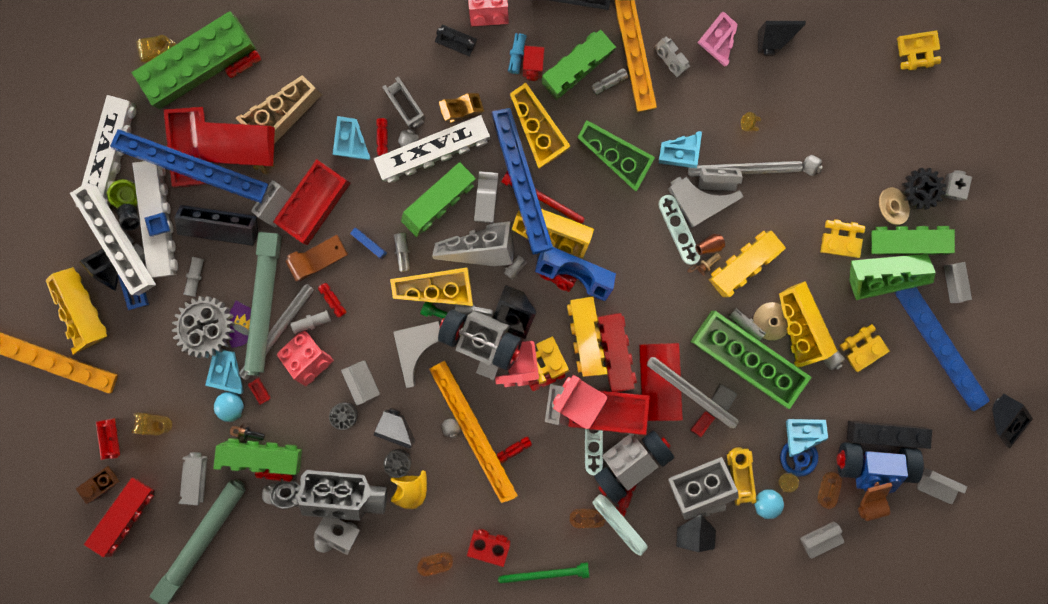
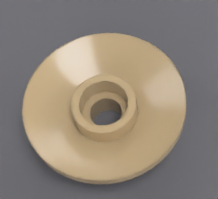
M893 187L882 191L879 198V206L884 218L888 222L900 225L907 221L910 207L908 200H904L906 198L905 195Z
M774 302L765 303L756 310L753 316V323L766 332L763 337L764 339L778 340L787 334L788 324L787 319L784 318L781 304ZM772 318H775L777 320V323L775 325L771 324Z

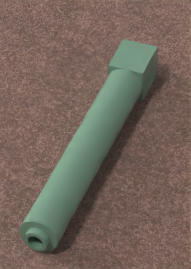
M258 232L256 249L258 258L244 371H248V375L259 376L260 372L264 373L276 265L277 259L280 257L282 236L276 233Z
M238 479L234 481L229 480L170 569L149 596L159 604H170L191 570L245 493L246 489L243 482Z

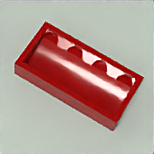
M204 107L164 110L167 147L200 159L197 144V122H205ZM170 170L173 188L207 184Z
M197 122V144L201 160L212 163L273 166L275 127Z
M316 159L273 223L301 243L308 245L351 183Z
M679 343L639 344L641 395L650 396L648 421L683 420L681 391L647 366L649 359L655 357L681 377Z
M600 391L607 396V401L589 428L590 430L647 436L650 396ZM569 419L568 427L586 429Z

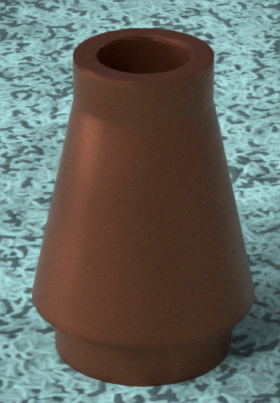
M712 234L701 243L696 244V252L699 255L720 252L725 247V240L720 234Z

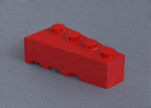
M621 313L598 316L597 327H599L610 392L635 389L634 384L637 383L635 372L631 370L633 359L631 353L628 354L627 346H629V339L624 331V327H626L624 316Z
M131 478L84 545L102 557H112L124 538L129 534L134 522L141 517L145 505H149L153 500L155 490L138 479Z

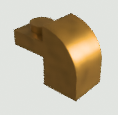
M467 93L457 99H444L439 102L444 120H450V123L484 112L479 93Z

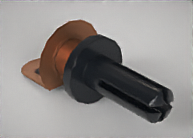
M244 423L240 427L233 426L230 429V434L238 437V439L240 436H244V440L250 437L263 441L265 438V434L250 431V427L244 429ZM234 429L239 430V431H238V434H234V433H233V430H234Z

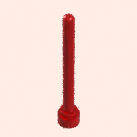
M507 171L501 182L507 186H512ZM535 189L538 200L580 224L584 222L583 216Z

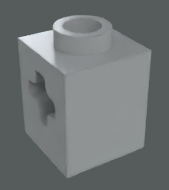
M959 170L946 174L944 181L946 186L943 187V191L946 194L941 195V197L957 201L966 200L972 177L967 176L966 172Z

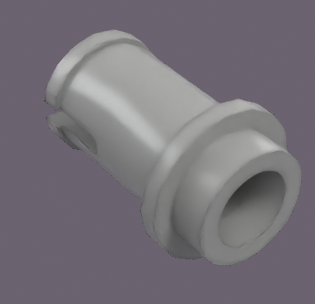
M518 255L508 268H505L504 274L511 280L517 278L516 275L527 262Z

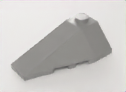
M511 222L489 224L486 226L487 229L478 232L472 230L469 231V235L461 238L454 236L435 243L432 257L437 260L486 266L511 265L514 255Z

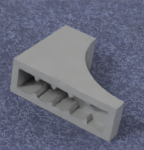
M681 177L676 178L670 182L672 186L668 188L691 228L744 197L740 190L722 196L705 193L696 188L687 177L681 179Z
M440 321L393 332L406 388L416 385L415 369L420 356L429 346L438 342Z

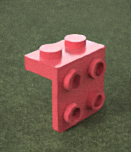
M469 0L471 27L509 24L507 0Z
M306 330L299 332L277 353L278 358L292 378L304 386L312 383L334 361L330 355L318 347Z
M533 341L521 343L519 350L521 352L518 360L508 370V375L495 377L496 384H504V387L516 386L517 383V386L529 385L531 380L539 379L535 344Z
M573 375L572 378L568 377L565 381L563 393L561 395L558 394L554 399L553 404L555 406L553 409L582 427L589 429L606 403L607 396Z

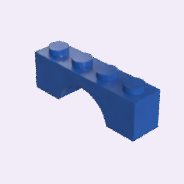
M555 247L551 251L540 253L535 272L551 279L560 274L571 275L582 282L589 295L606 301L614 289L616 273Z

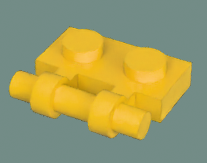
M937 30L899 36L897 38L899 56L908 57V61L901 62L900 64L902 70H916L917 67L923 66L929 68L941 63V57H934L933 55L934 51L940 50ZM924 53V59H916V54Z
M836 219L834 221L826 220L825 228L832 229L831 234L823 233L820 252L860 258L863 239L855 237L856 233L865 232V226L858 225L855 222L850 224L843 223L841 220ZM839 230L848 231V237L838 235Z
M872 324L861 328L859 333L853 337H847L845 342L839 345L843 351L848 348L851 350L846 355V358L855 372L861 371L890 352L880 335L871 337V333L876 331ZM864 339L866 343L857 347L856 343Z
M553 336L536 344L539 350L536 352L537 360L542 358L546 365L540 368L537 362L539 379L537 380L539 384L546 382L544 375L548 373L554 379L569 372Z

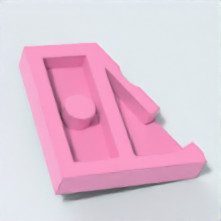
M722 12L697 43L725 67L729 64L728 58L733 47V37L736 34L738 24L725 12Z

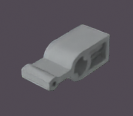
M479 171L475 222L494 223L498 173Z

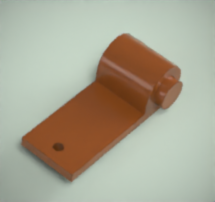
M335 235L304 253L298 254L296 251L289 254L285 262L295 281L298 282L346 257L348 254L338 235Z
M876 482L874 487L867 489L860 507H858L862 519L870 521L890 515V508L886 497L892 488L891 483L880 485L879 482Z

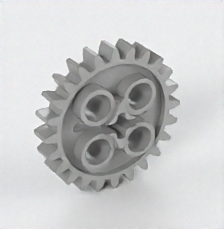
M199 296L198 301L191 298L192 304L185 302L186 308H179L181 315L175 314L178 321H174L172 324L177 325V328L173 329L172 332L177 333V335L173 339L180 340L177 346L183 347L181 351L188 352L189 356L195 355L197 358H201V356L208 358L209 354L216 356L215 350L223 352L221 346L228 347L225 341L232 340L229 333H234L235 331L230 329V326L235 325V323L230 321V319L234 316L227 314L230 308L224 307L225 303L219 302L216 298ZM212 311L211 317L207 319V313ZM194 318V323L190 326V320ZM217 328L218 333L213 336V331ZM200 335V341L196 344L195 340Z

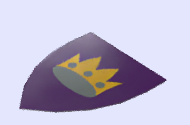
M236 300L229 313L234 316L230 321L235 323V325L230 326V329L235 332L229 333V336L232 338V340H229L232 348L247 343L251 308Z

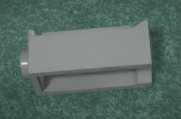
M397 77L395 78L397 82L388 88L385 85L383 89L408 127L417 128L424 123L425 116L400 78ZM402 90L418 114L412 119L408 118L394 97V94Z
M190 452L189 455L183 457L185 461L183 462L180 491L182 499L179 501V504L199 505V502L204 501L207 456H201L199 452Z

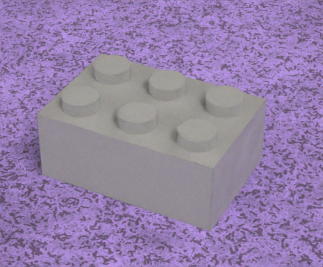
M722 457L668 478L671 490L685 520L739 499L738 490Z

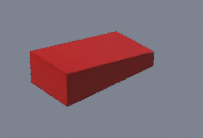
M260 378L248 383L250 390L260 405L271 399Z
M705 411L690 431L698 437H702L715 418Z

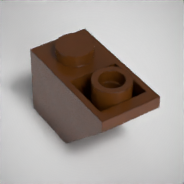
M107 466L78 486L76 490L87 505L110 491L120 481L110 467Z

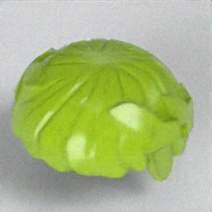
M121 179L109 186L107 197L109 203L114 207L118 208L120 205L128 203L133 204L135 207L138 205L136 186L133 182Z

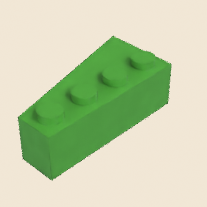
M602 30L597 33L595 31L586 38V42L582 45L578 44L571 51L572 53L567 57H563L557 65L543 74L542 84L556 101L615 51V45Z
M587 120L577 137L634 191L638 190L655 159L654 156Z
M459 162L403 212L401 222L417 238L423 231L425 232L432 226V222L437 218L440 219L447 212L446 209L450 205L453 207L461 199L460 196L464 192L467 194L474 188L473 183L476 178Z
M907 226L896 227V230H888V227H876V230L871 231V254L915 255L923 253L934 255L942 253V255H950L955 253V229L949 230V226H937V230H929V226H917L916 230H908Z
M928 254L851 261L849 282L855 299L859 300L934 283L936 272Z
M228 438V441L216 445L213 469L221 470L223 466H230L231 470L239 471L245 470L247 467L250 468L251 472H264L265 469H269V473L296 475L300 472L302 449H297L296 445L288 444L285 447H279L278 443L267 442L266 445L259 444V441L248 440L247 443L240 442V439Z

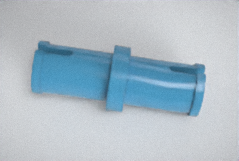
M515 33L513 48L509 54L511 56L509 73L520 74L522 58H524L523 51L527 38L524 34L519 33L518 36V33Z

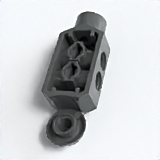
M306 470L300 479L301 486L292 480L290 482L282 480L276 483L270 491V500L277 508L289 509L299 507L302 516L360 521L366 513L385 514L388 489L387 487L368 485L365 475ZM284 495H290L287 498H283Z

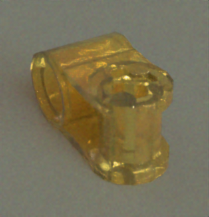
M164 35L139 39L136 41L139 59L141 62H149L175 46L176 43Z
M134 413L133 415L135 417V424L132 433L156 436L165 434L172 428V422L168 417L149 413ZM159 421H160V422L162 423V425H163V429H162V430H160V429L158 428V422H159Z

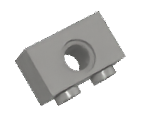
M323 517L313 538L348 555L360 530L351 522L345 523L340 519ZM334 529H340L342 530L343 534L341 536H336L333 534L332 531Z

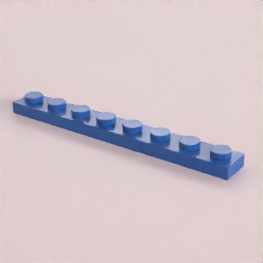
M511 108L492 111L491 116L532 253L534 255L551 251L553 246Z
M117 129L110 145L113 150L262 203L268 188V184L119 129Z
M914 287L894 292L970 410L976 411L990 401L918 289Z

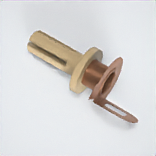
M716 253L707 261L701 260V265L695 264L687 272L690 273L698 269L705 276L704 271H710V266L721 259L720 254Z

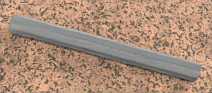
M801 161L698 165L697 168L688 167V175L690 177L700 176L701 167L739 168L741 174L800 172L803 167Z
M305 284L268 333L266 354L313 293L314 289L310 285ZM244 367L239 372V376L245 380L251 376L248 375V371H244Z
M655 357L649 359L647 362L648 367L730 428L737 426L739 423L738 419Z

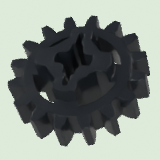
M919 168L918 172L916 170L911 172L912 176L905 177L908 182L902 183V186L906 187V190L902 191V193L907 194V197L904 199L905 201L911 200L909 206L916 205V209H922L923 207L926 210L930 209V206L936 207V202L943 200L940 195L946 194L942 190L946 184H941L940 181L944 178L937 177L938 171L931 173V168L926 170ZM922 187H926V188L929 187V188H930V189H927L926 191H925V190H923V191H922V190H918L919 188H922Z

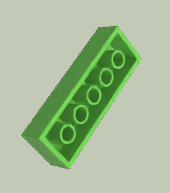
M229 11L131 73L151 105L161 109L253 52L256 48L237 17Z
M717 311L710 312L690 341L696 347L788 409L791 408L812 378Z

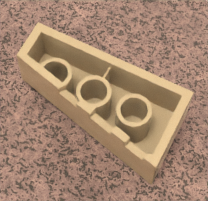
M302 75L283 87L280 92L267 97L266 101L258 106H253L249 109L250 111L244 115H239L236 119L245 125L275 127V144L322 94Z

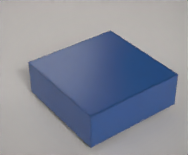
M162 212L144 218L150 237L170 232L165 213Z

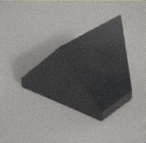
M103 248L80 260L79 263L94 279L116 292L119 279L118 272Z
M700 514L682 526L677 527L676 546L695 552L715 549L716 530Z

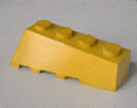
M524 83L510 93V98L514 103L538 169L554 161L570 149L569 143L527 83Z
M519 209L512 230L528 239ZM541 209L552 246L583 259L594 229Z
M772 230L759 233L755 237L756 241L753 244L747 243L740 249L742 253L737 257L735 255L731 256L725 261L727 263L726 266L722 269L718 267L711 273L712 277L709 281L722 297H731L735 293L733 289L736 290L747 283L746 278L756 275L761 271L762 265L769 264L786 249Z
M72 267L51 274L46 279L54 304H59L58 315L60 321L66 323L67 339L71 338L73 342L72 353L76 354L101 342L107 337V331L98 318V311L92 305L88 291L84 289L81 283L79 273Z
M468 268L390 279L393 299L473 306Z
M806 281L791 286L779 293L783 315L787 319V333L792 341L791 351L795 355V366L799 368L822 361L836 353L837 348Z
M592 296L570 300L567 310L568 315L573 318L570 328L572 335L575 334L576 342H573L575 354H579L580 361H576L578 373L582 372V376L607 374V369L603 363L604 352L602 346H600L601 336L599 327H597L598 320L594 298Z

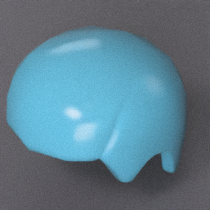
M224 392L216 398L214 412L218 418L225 422H234L241 417L244 404L240 396L234 392Z
M763 490L756 496V503L754 505L759 516L764 519H775L781 515L784 501L778 492Z

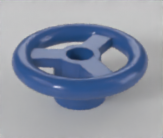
M788 443L782 448L780 461L787 473L801 477L810 474L816 468L818 452L815 446L806 452L793 456L794 470L789 467L786 461L787 452L789 453ZM802 455L803 459L798 461V456ZM812 456L813 458L811 465L807 469L801 471V467L807 466L810 462V457Z

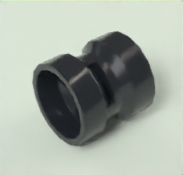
M123 204L117 208V216L122 229L131 231L139 227L140 219L137 215V209L133 204Z

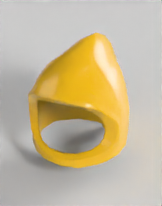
M422 470L419 476L391 478V482L397 484V489L391 498L392 503L405 509H416L423 504L427 492L426 471Z

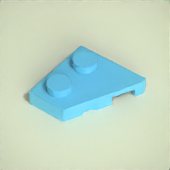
M337 116L333 155L370 160V155L357 119Z
M699 131L689 137L682 136L676 140L662 142L659 163L697 168L702 132Z
M223 349V352L215 350L216 356H212L205 386L243 394L244 390L241 377L239 376L235 352Z
M787 419L786 421L789 457L804 452L828 439L826 420Z

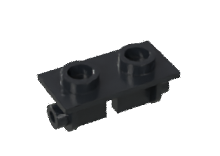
M443 24L438 28L435 43L469 57L477 41L476 38Z

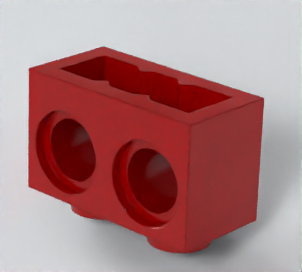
M525 46L523 77H527L526 80L538 81V79H542L544 47Z
M483 529L474 530L467 556L504 567L510 547V540H507L508 538L503 535H490L488 531ZM477 540H483L485 542V546L479 548L475 545V542ZM500 545L504 550L501 553H496L493 548Z

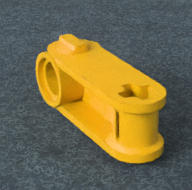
M740 447L733 448L726 456L728 466L730 465L731 477L739 495V499L734 500L736 506L747 502L754 504L756 503V493L752 470V451ZM743 454V461L736 462L737 455Z

